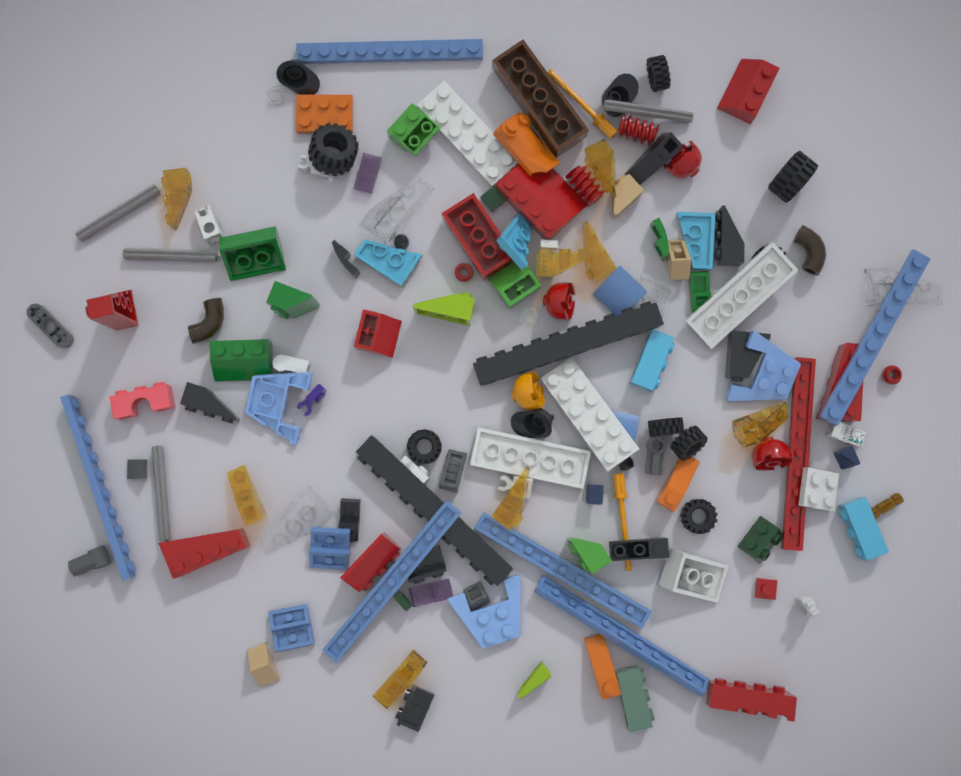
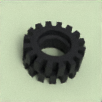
M664 55L647 59V77L653 92L669 89L671 85L669 65H667L668 62Z
M683 417L648 421L649 437L683 433Z
M690 426L689 429L686 428L683 433L681 432L678 437H675V441H672L670 448L681 461H685L693 455L695 456L698 451L700 452L701 448L707 443L708 438L698 426Z
M417 430L408 439L407 452L411 459L420 464L434 462L442 450L440 438L431 430ZM422 439H427L432 444V449L428 454H421L417 450V444Z
M704 499L690 500L681 509V523L684 524V528L688 529L689 532L695 534L708 533L711 531L710 529H714V524L718 520L716 519V516H718L717 512H715L716 508L711 505L712 503ZM696 509H702L706 514V519L701 524H696L692 520V513Z

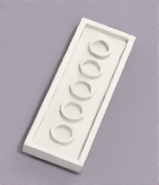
M445 81L440 83L417 104V108L441 127L440 133L491 187L496 185L498 181L519 164L497 140L489 127Z
M771 242L685 321L712 349L790 279L798 269Z
M572 357L540 378L607 472L639 451L636 443Z
M478 427L470 465L584 489L591 451Z

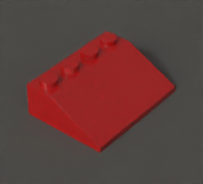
M519 164L496 183V189L507 199L506 201L517 213L520 212L543 240L553 239L588 206L553 168L547 173L536 172L530 176Z

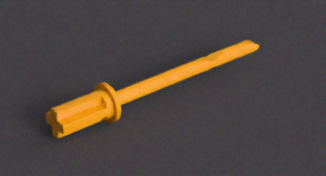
M552 69L548 71V74L594 119L593 126L596 125L609 139L616 135L618 130L604 117L603 113L598 116Z
M624 473L613 474L615 492L613 498H618L622 538L623 540H629L624 498L629 496L626 495ZM625 560L626 571H632L631 560Z

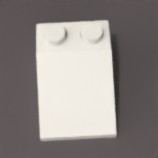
M670 548L669 558L666 560L659 586L673 592L718 603L729 566Z

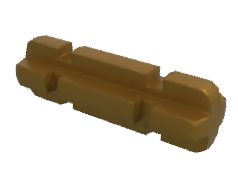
M895 493L890 498L877 504L874 508L872 507L871 510L875 519L895 508V505L903 503L904 499L899 493Z

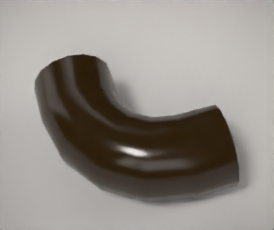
M802 225L796 233L793 242L801 245L807 252L802 269L809 274L818 276L825 263L826 247L816 232Z
M213 298L203 302L205 309L204 319L200 323L188 326L189 336L193 344L212 338L220 330L224 321L222 298Z

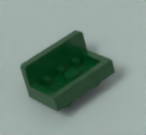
M760 516L737 547L761 564L762 561L768 559L773 546H777L780 543L782 532L777 526Z

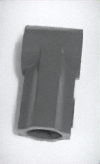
M655 436L647 440L645 473L662 475L664 452L667 443L661 437ZM655 440H658L661 444L657 451L652 448V443Z
M105 545L87 551V554L68 561V568L70 573L76 577L92 569L96 570L109 565L111 561Z

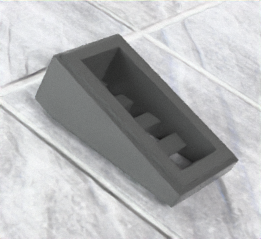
M448 450L439 483L440 489L458 493L467 453ZM451 457H454L462 460L461 462H457L450 459ZM449 465L457 466L460 468L459 470L450 468ZM447 472L457 474V477L449 476ZM445 480L455 482V485L446 483Z

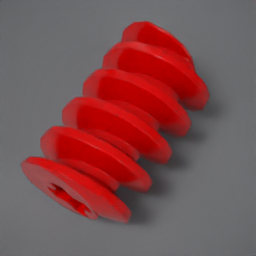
M623 113L618 128L619 137L621 138L626 133V140L632 135L633 142L640 138V144L647 140V144L650 146L655 141L660 124L656 128H654V122L647 126V120H643L640 124L638 117L632 122V115L625 119V113Z
M577 166L565 178H571L569 184L575 185V191L580 190L578 195L579 197L585 196L583 202H589L587 206L589 208L602 198L605 189L598 191L601 184L594 185L593 183L596 178L589 179L592 172H584L587 166Z

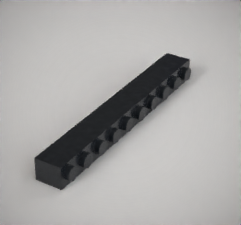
M651 301L642 303L640 308L635 310L632 307L621 311L622 314L617 316L614 313L603 317L604 320L596 322V319L585 323L586 326L578 328V325L570 327L563 334H560V332L552 333L545 340L541 338L531 340V344L523 346V344L513 346V350L505 352V350L495 352V356L488 359L487 356L477 358L473 366L479 384L482 387L662 327L664 322L657 302L651 304Z
M373 435L356 451L358 454L357 459L364 465L368 463L373 468L371 472L377 478L383 477L387 481L385 485L392 492L396 490L400 494L399 499L406 505L410 503L415 508L413 512L419 518L424 516L430 521L444 504L435 493ZM460 517L455 520L441 537L448 545L452 543L457 548L455 552L460 557L464 558L466 556L471 561L469 565L476 572L481 570L485 574L483 578L491 586L493 584L498 586L513 570V567Z

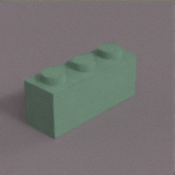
M637 665L616 669L615 673L621 691L620 699L627 729L629 732L652 728V721L655 718L652 708L649 709L647 701H650L648 689H644L643 682L646 681L643 669L640 670Z

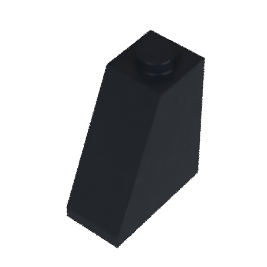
M732 330L728 334L725 378H731V382H742V380L749 378L763 353L746 347L751 332ZM759 333L767 340H770L771 334Z

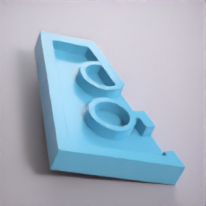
M519 212L499 236L497 243L518 267L523 270L527 267L528 263L525 259L529 254L527 243L530 242L532 226Z
M677 212L693 270H712L715 213Z
M365 239L354 254L356 258L401 287L423 256L419 253L408 252L400 248L389 247Z

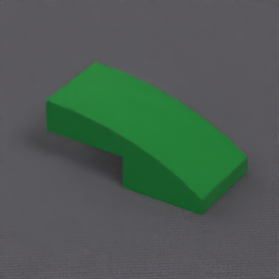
M657 218L651 222L650 227L658 239L653 246L663 261L669 256V244L663 223L660 218Z
M709 271L690 272L689 287L692 312H695L711 297Z

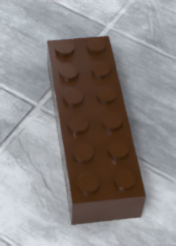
M524 39L492 60L493 71L524 114L530 117L532 125L556 158L587 137L589 129Z

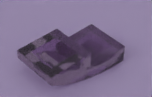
M363 153L360 168L356 175L354 190L373 193L382 157Z
M449 578L409 588L413 607L443 601L453 596Z

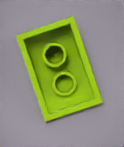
M461 292V295L453 294L414 303L413 310L415 314L470 326L475 308V298L472 297V294Z

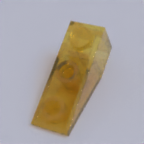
M603 139L584 149L586 155L584 161L588 168L593 169L595 178L601 180L605 192L610 193L613 198H616L614 151L606 140Z
M186 167L163 170L164 177H161L162 187L165 188L166 194L163 196V201L168 214H165V220L167 225L173 230L178 229L192 194L191 173Z
M540 249V253H536V277H556L592 258L594 252H590V249H578V252H571V249H559V252L551 253V249Z
M786 402L731 421L734 437L743 448L762 442L788 419Z
M243 465L227 472L235 502L245 526L253 525L268 518L246 466Z

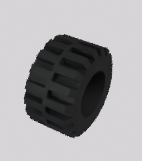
M327 123L325 127L323 125L319 126L312 135L308 149L309 161H312V166L314 168L317 167V171L320 173L323 171L328 176L329 174L337 176V174L344 175L345 171L349 172L354 165L359 150L356 136L352 135L350 129L346 130L345 126L342 125L340 127L337 123L333 125ZM326 147H334L341 153L331 152Z
M798 151L773 178L768 189L787 203L810 180L816 172L818 164L803 152Z

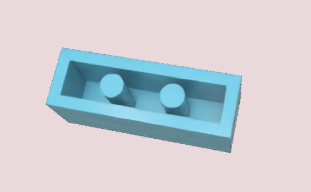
M654 329L649 332L629 384L648 392H652L659 387L661 382L659 378L660 372L665 371L668 364L666 357L668 353H672L675 346L672 343L674 337Z
M858 497L838 505L840 508L839 515L847 525L846 532L848 537L854 542V552L858 558L868 561L889 552L866 497Z

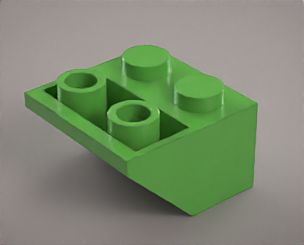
M412 103L392 124L387 133L389 139L402 150L416 156L441 127Z
M514 261L488 278L509 310L541 289V283L531 269L527 266L521 270Z
M575 537L567 538L570 542L567 546L574 555L579 556L580 560H578V563L585 572L589 571L593 574L612 562L600 543Z

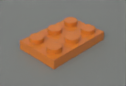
M352 94L296 95L297 134L314 133L315 129H318L321 125L325 127L327 123H330V125L337 123L340 127L343 125L346 130L350 129L353 133Z

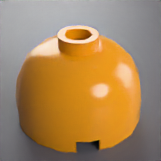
M532 371L519 376L511 391L513 401H517V404L525 410L543 409L542 406L545 405L544 389L537 382L540 380L537 372Z

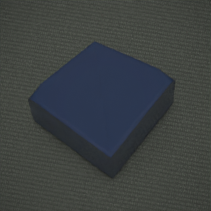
M852 446L833 452L841 469L860 464Z
M587 485V504H603L604 485Z

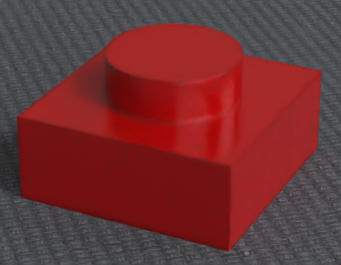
M756 578L755 597L776 600L777 580Z

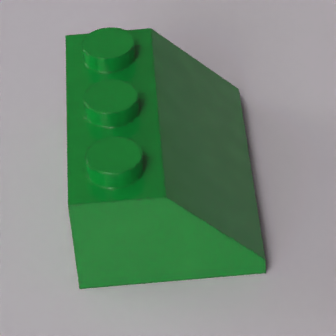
M276 226L220 238L219 251L230 281L286 270L282 245Z
M277 281L274 282L266 301L271 307L270 310L274 311L277 316L287 320L289 317L295 319L318 309L320 306L311 294Z
M268 339L210 341V363L215 382L252 381V376L273 374L272 342Z

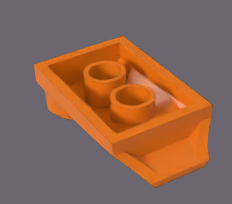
M517 113L504 121L494 131L493 135L530 176L536 172L547 173L561 162L532 129L530 117L524 113Z

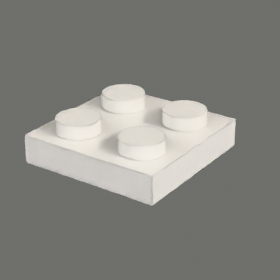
M803 467L798 506L835 512L839 473Z

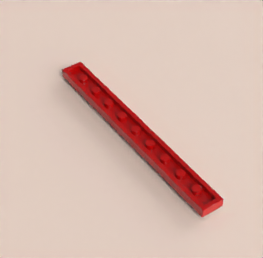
M796 357L795 360L801 366L793 383L789 449L793 462L787 466L781 549L803 551L806 507L798 505L803 467H809L816 359Z

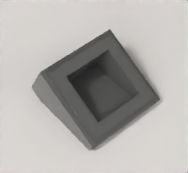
M127 460V479H147L148 460Z
M480 581L463 589L473 611L490 603Z

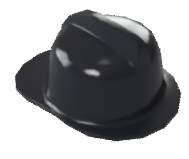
M291 59L285 61L277 68L276 75L279 82L299 95H315L320 87L318 76L300 60Z
M627 73L618 75L609 87L604 90L601 96L602 105L604 106L605 100L632 103L638 94L639 85L637 79ZM605 110V112L611 117H619L623 115V113Z
M545 409L516 412L511 418V427L522 437L547 438L552 432L554 415H550Z

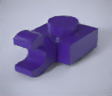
M318 384L305 397L306 399L297 405V408L300 410L302 406H307L308 409L304 415L309 416L312 413V404L315 402L320 403L326 395L324 393L327 390Z

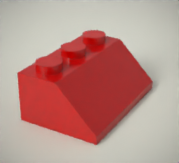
M741 59L717 109L751 124L756 118L780 68L761 59Z
M385 532L381 533L340 578L358 592L362 589L366 591L374 583L372 578L376 574L380 577L387 569L385 566L389 560L394 562L400 555L398 551L401 547Z

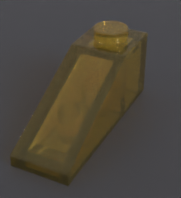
M586 220L582 225L585 267L587 269L585 273L590 280L593 279L597 283L612 274L617 268Z
M527 466L491 516L509 530L514 525L518 527L524 518L521 515L525 507L530 468Z
M413 649L375 692L373 697L388 709L417 678L428 662Z

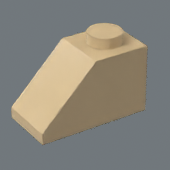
M630 174L626 177H619L614 183L615 187L612 195L613 219L617 218L644 192V189Z
M668 240L669 256L666 258L670 280L680 281L682 279H689L691 258L685 240Z

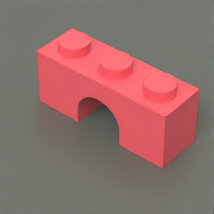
M165 382L154 383L153 387L146 388V386L135 387L134 391L131 392L120 390L116 391L115 395L109 396L113 419L117 420L138 416L137 406L144 399L149 401L151 411L154 412L176 408L172 386L165 384Z

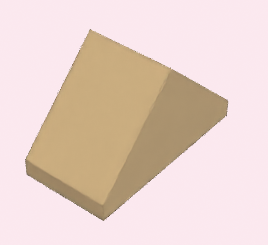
M267 643L247 650L250 672L261 687L280 679Z

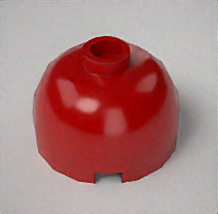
M688 141L690 144L688 146L683 144V147L674 155L668 165H664V169L673 177L679 179L689 176L694 177L700 171L702 155L693 141Z
M561 282L552 285L548 289L547 294L543 296V306H546V310L551 317L558 320H569L572 318L575 308V301H572V295H575L574 285Z
M773 437L763 438L752 451L753 466L759 471L775 470L774 466L778 465L783 468L793 462L787 444Z

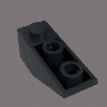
M672 132L662 133L627 170L625 175L630 174L641 185L674 157L683 147L682 143Z
M722 205L715 213V222L718 223V230L715 231V241H718V248L715 249L714 257L719 266H741L744 263L745 243L725 205Z
M189 382L186 383L180 402L181 405L186 406L185 410L196 413L198 409L204 411V416L215 418V415L222 417L221 421L233 424L234 420L240 421V418L210 389Z
M655 537L609 541L610 558L612 561L669 558L668 538Z

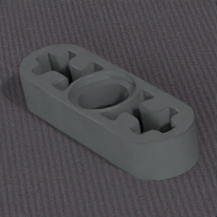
M31 304L27 308L28 318L56 346L68 348L73 344V335L44 306ZM34 310H39V314L45 318L41 319L38 316H34ZM48 321H53L55 324L52 331L46 330V323ZM57 333L66 336L65 343L61 342L62 339L56 335Z

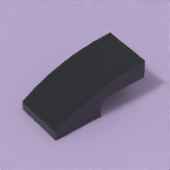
M334 240L332 245L336 255L346 270L356 279L360 271L348 261L351 256L349 251Z
M341 498L339 528L351 529L350 541H358L361 499Z

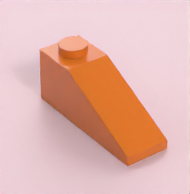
M693 457L685 461L678 459L654 502L669 511L675 512L687 491L700 461Z
M598 634L584 638L601 699L604 700L621 695L604 636Z

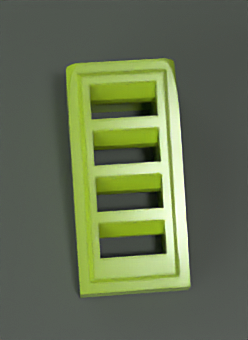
M543 661L539 662L517 692L519 699L525 697L552 676Z

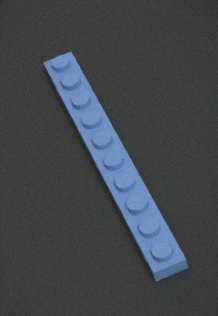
M483 39L296 43L297 60L304 64L483 60Z
M915 249L910 251L819 415L820 418L834 426L839 425L930 261L929 257Z
M62 396L60 398L122 581L136 577L135 564L129 557V546L127 543H124L122 537L124 532L116 519L117 511L110 502L111 493L105 487L104 473L97 464L99 458L96 452H93L91 446L93 441L85 428L87 425L86 420L79 411L80 403L75 396Z
M448 500L445 501L323 648L322 651L336 663L341 659L462 512Z
M483 512L474 528L641 628L644 627L652 613L648 608Z
M543 575L540 578L534 593L698 696L702 697L705 694L709 678Z

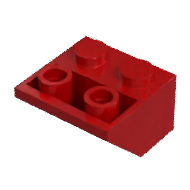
M363 309L354 348L393 358L402 321Z

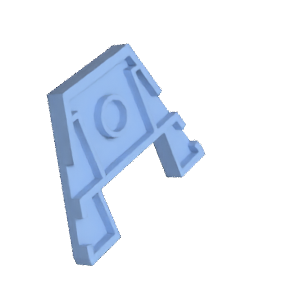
M751 330L746 347L764 352L751 387L748 388L731 383L725 399L727 401L787 399L801 364L758 332Z
M313 372L252 376L245 413L262 425L274 430L279 436L288 439L291 444H298L301 427L282 422L290 386L309 390Z
M520 574L503 580L508 599L471 612L464 592L447 598L483 649L520 637Z

